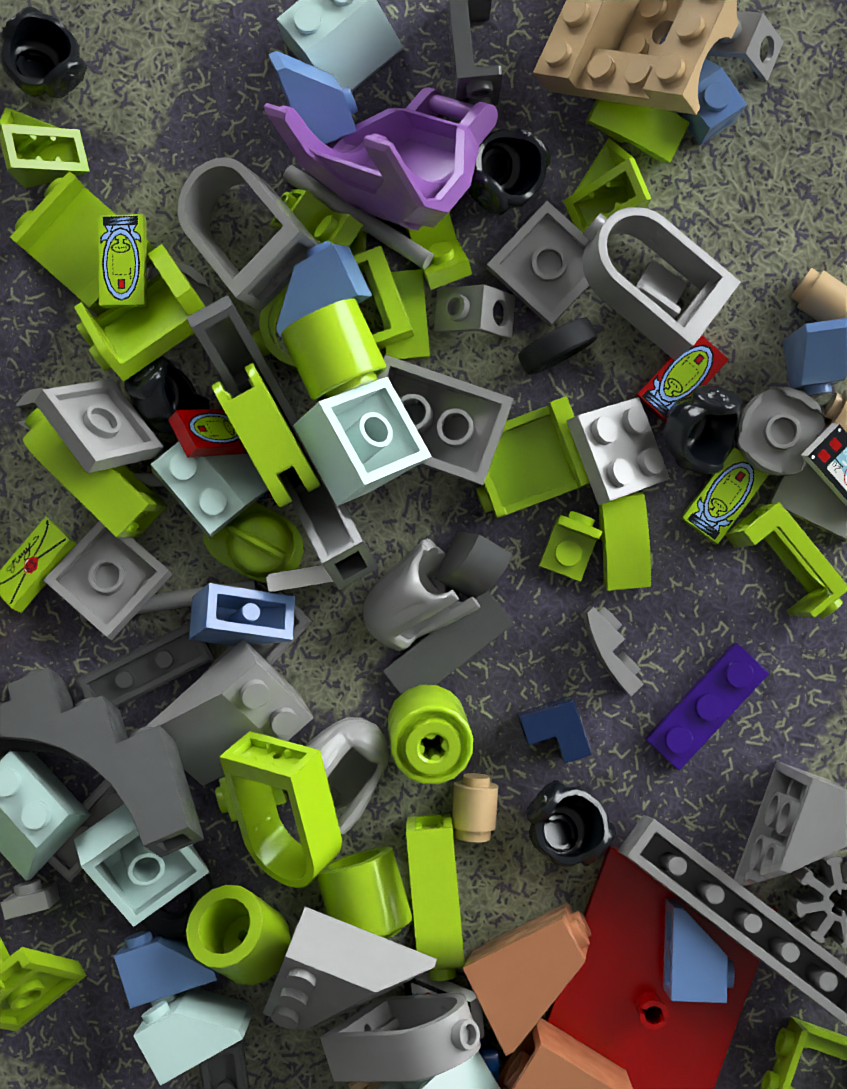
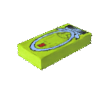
M143 214L98 215L99 306L103 309L148 308L146 218Z
M733 447L725 458L723 469L710 476L680 519L713 544H719L769 475L753 468L744 460L741 452Z

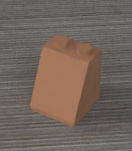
M568 902L473 949L463 966L468 981L506 1056L515 1052L585 963L588 945H590L588 937L592 934L581 911L578 910L573 913Z
M542 1018L515 1052L509 1054L500 1069L498 1079L500 1089H633L625 1069Z

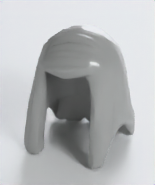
M428 538L422 540L405 558L384 574L371 587L364 600L363 620L368 632L380 643L395 651H401L410 647L417 638L444 628L480 608L479 603L474 597H470L464 602L457 601L459 598L453 590L446 592V585L435 579L446 553Z
M346 717L331 724L305 745L321 751L335 810L346 807L338 819L342 835L349 831L363 814L389 760L387 742L379 727L370 721L356 717Z

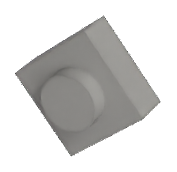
M34 879L15 885L13 887L14 893L0 903L4 920L49 909L60 900L56 882L42 885L40 879Z

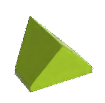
M5 107L0 118V143L7 171L25 189L53 182L59 177L63 178L69 171L75 176L90 172L80 130L59 128Z
M608 138L575 192L563 201L572 223L584 233L600 213L608 219L612 214L624 208H647L651 197L634 157Z

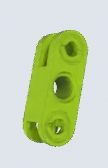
M251 363L244 367L250 378L248 381L252 386L246 392L233 398L220 381L211 386L277 505L282 508L291 503L292 498L279 476L280 473L294 467L308 492L320 487L321 484L258 370Z

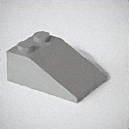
M385 355L384 361L387 369L378 375L377 378L380 380L388 377L432 456L418 466L484 485L514 398Z
M243 639L146 727H156L159 725L175 739L183 769L204 786L224 775L219 756L249 731L288 741L314 717L298 691Z

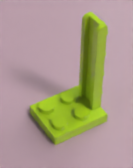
M0 937V1029L18 1031L85 978L87 975L79 961L21 947L10 956Z

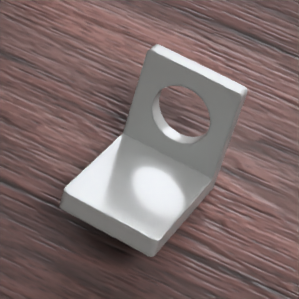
M737 12L739 24L732 39H719L711 47L707 56L744 58L761 80H768L784 41L764 13ZM766 37L769 49L766 59L762 62L760 59V46Z
M650 261L635 287L673 319L681 311V308L676 303L685 290L687 283L656 261Z
M485 284L438 288L434 331L438 333L482 331L504 339H511L516 297ZM496 301L501 303L504 312L503 321L500 325L496 324L493 317V307Z

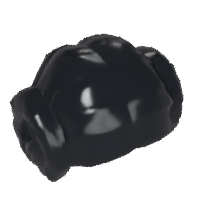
M25 7L6 22V26L3 27L0 34V42L3 44L0 53L1 63L8 77L25 94L33 97L47 94L51 98H62L83 81L87 65L80 58V45L72 33L58 19L43 14L34 7Z
M517 128L514 131L500 129L491 132L479 145L468 194L471 195V198L478 205L487 210L489 214L503 215L508 209L523 207L543 185L546 169L551 162L550 150L533 132L526 129Z
M160 356L124 382L129 402L151 431L161 433L173 432L175 434L168 419L176 410L210 409V400L198 394L190 379L164 356Z
M698 386L693 389L691 396L677 400L670 407L663 429L665 447L675 457L679 467L694 471L695 473L701 472L702 474L718 473L723 469L725 458L734 444L741 416L739 411L741 401L735 392L728 391L719 386Z
M553 780V782L543 787L527 807V820L531 822L529 838L533 846L545 855L548 860L557 865L571 867L581 863L583 866L588 867L606 852L616 837L615 827L609 822L604 806L586 790L580 788V786H565L560 781Z

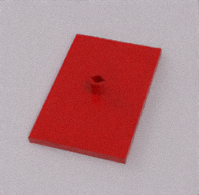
M609 846L583 915L592 934L588 937L590 945H588L585 963L552 1003L546 1021L625 1069L633 1089H714L759 960L620 854L618 848ZM666 898H675L725 952L728 960L733 961L734 986L733 988H727V1003L671 1001L663 989ZM766 904V905L769 906L771 909H773L775 912L778 911V909L775 908L774 906L769 905V904ZM652 1006H656L655 1009L651 1012L643 1011V1009L647 1010Z

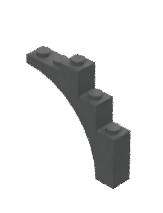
M229 295L188 316L187 319L191 328L233 398L252 388L248 381L250 378L244 367L251 363L255 365L316 474L321 486L310 492L307 491L294 467L285 470L279 476L292 498L291 504L309 536L321 563L338 590L378 569L379 567L346 504L336 506L293 425L299 419Z
M50 667L31 670L24 674L21 679L7 684L11 700L0 702V753L9 752L10 750L48 752L79 761L94 769L113 786L130 811L143 846L161 858L204 840L175 739L159 725L156 727L140 728L134 731L130 738H128L121 712L103 695L83 699L74 707L67 682Z

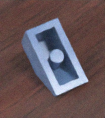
M275 51L268 54L288 106L297 111L307 127L320 141L327 144L357 131L352 114L357 113L358 108L348 86L341 89L333 74L281 52Z
M705 58L698 83V100L701 107L697 115L677 113L690 122L688 130L700 146L734 124L747 104L723 68Z
M330 241L320 243L305 253L307 259L294 266L276 327L280 337H282L281 333L289 325L322 307L354 298L357 304L372 297L348 246L331 244Z
M847 318L807 323L782 340L790 388L804 390L810 397L832 393V386L846 379Z
M209 583L192 597L189 640L236 646L243 639L249 645L290 642L293 640L295 597Z
M666 898L663 989L671 1001L727 1003V988H733L734 986L733 961L728 960L725 952L675 898Z
M143 930L124 939L125 945L114 955L130 1009L216 981L220 976V973L195 959L187 942L177 937L168 938L152 935L149 930Z

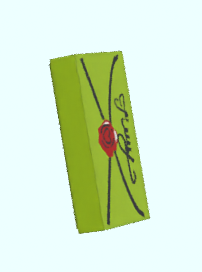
M45 516L0 570V596L11 609L20 613L25 610L46 585V582L43 580L77 545L54 520Z

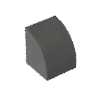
M457 531L435 579L467 597H478L496 584L506 570L513 554L479 534Z

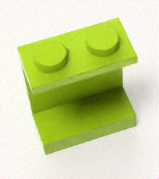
M69 171L63 178L55 179L47 187L44 194L45 198L34 211L29 210L18 219L15 225V232L10 238L99 316L106 308L103 309L99 306L98 215L116 214L85 188L79 179ZM148 240L147 263L150 261L148 253L155 249Z

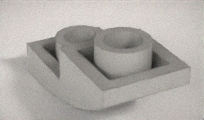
M588 606L582 613L592 646L615 683L625 694L632 697L644 683L636 676L641 669L627 654L621 651L616 656L613 653L625 640L617 631L622 624L605 607L597 611L594 607Z

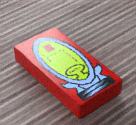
M701 335L694 346L676 360L670 358L635 397H639L641 402L666 424V417L670 407L677 400L691 396L694 388L706 385L729 359Z
M223 409L176 410L168 419L187 458L248 454Z

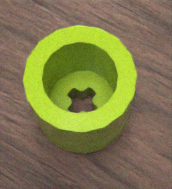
M355 298L345 299L322 307L295 321L281 333L310 398L316 403L377 381V376L387 369V365Z
M418 685L406 690L394 701L388 714V735L391 753L396 766L409 779L422 784H441L454 779L466 768L473 754V735L461 701L451 691L437 685ZM436 735L440 736V744L433 747H424L422 741L424 737L432 740Z
M374 847L332 860L316 876L326 913L330 917L385 939L398 934L402 928L412 921L411 910L393 847Z
M238 885L220 886L210 890L199 899L190 913L186 928L188 947L195 959L237 984L255 985L271 978L280 970L291 942L289 925L282 914L254 893Z

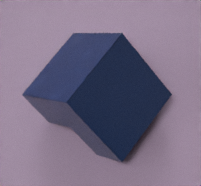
M564 697L517 713L525 740L529 745L554 738L559 756L565 764L592 755L575 700L571 697Z

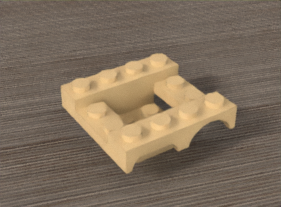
M566 0L533 74L549 92L697 115L701 107L698 100V83L703 62L715 42L721 38L732 39L739 24L737 0ZM668 33L666 40L659 44L662 37Z

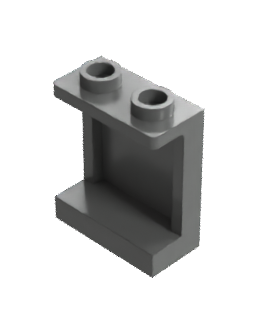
M445 0L455 100L474 105L478 102H484L497 106L499 103L503 76L502 66L476 67L474 65L470 22L490 20L492 0Z

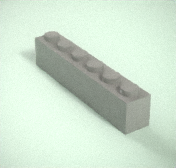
M643 815L618 849V852L829 1015L847 1026V966L657 820Z

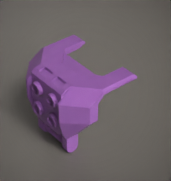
M425 87L406 108H389L356 124V132L332 141L327 146L312 133L294 108L284 105L278 107L269 103L264 105L266 115L301 167L349 205L362 209L375 217L418 231L422 226L434 228L471 186L479 145L495 127L498 119V112L494 105L484 102H478L475 105L445 97L439 90ZM440 114L461 120V122L458 124L437 118V116Z

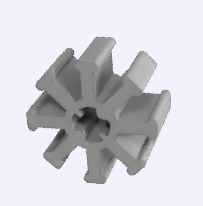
M832 853L819 859L822 876L818 879L813 877V872L805 866L791 872L790 875L801 884H809L812 888L811 892L795 895L787 892L785 899L787 907L800 918L804 917L806 913H810L805 921L799 922V926L819 943H824V936L831 927L829 936L842 948L846 949L847 861L840 869L842 858ZM834 891L842 897L837 904L829 899Z

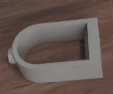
M226 157L215 158L198 166L192 171L181 190L177 210L182 230L233 295L259 312L290 282L294 266L307 259L305 253L310 248L319 244L272 187L235 159ZM239 184H248L283 227L239 272L214 241L210 231V217L215 203L225 191Z
M624 208L612 214L608 219L600 213L583 233L589 239L583 253V271L591 289L674 360L694 346L741 283L666 218L647 208ZM627 234L641 240L700 290L677 321L615 269L607 251L609 235Z
M460 993L381 997L320 1037L334 1082H408L422 1080L458 1067L472 1058L481 1047L478 1025L473 1021L466 997Z

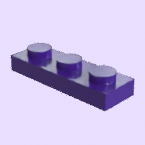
M734 642L644 739L680 771L770 673L738 643Z

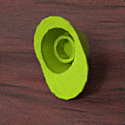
M254 502L212 538L209 539L202 531L203 542L210 555L227 567L262 583H267L266 577H268V574L296 570L301 563L304 553L303 540L297 527L285 517L257 502Z

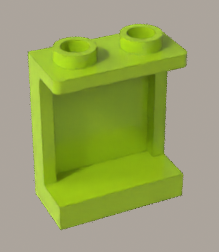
M163 244L148 253L149 258L160 273L147 282L148 308H109L101 315L95 317L82 302L74 306L82 321L76 327L91 347L88 350L103 371L106 372L112 368L123 382L191 336L194 331L187 317L206 307Z
M567 396L550 402L548 406L506 421L484 485L476 488V493L484 513L492 511L496 520L590 485L567 424V420L575 417Z

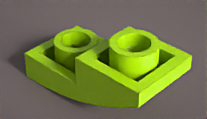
M596 99L586 119L587 123L618 142H629L661 163L671 162L690 124L689 121L672 111Z
M643 492L631 493L599 505V530L602 531L600 539L603 542V585L607 591L651 587L650 539L645 495Z

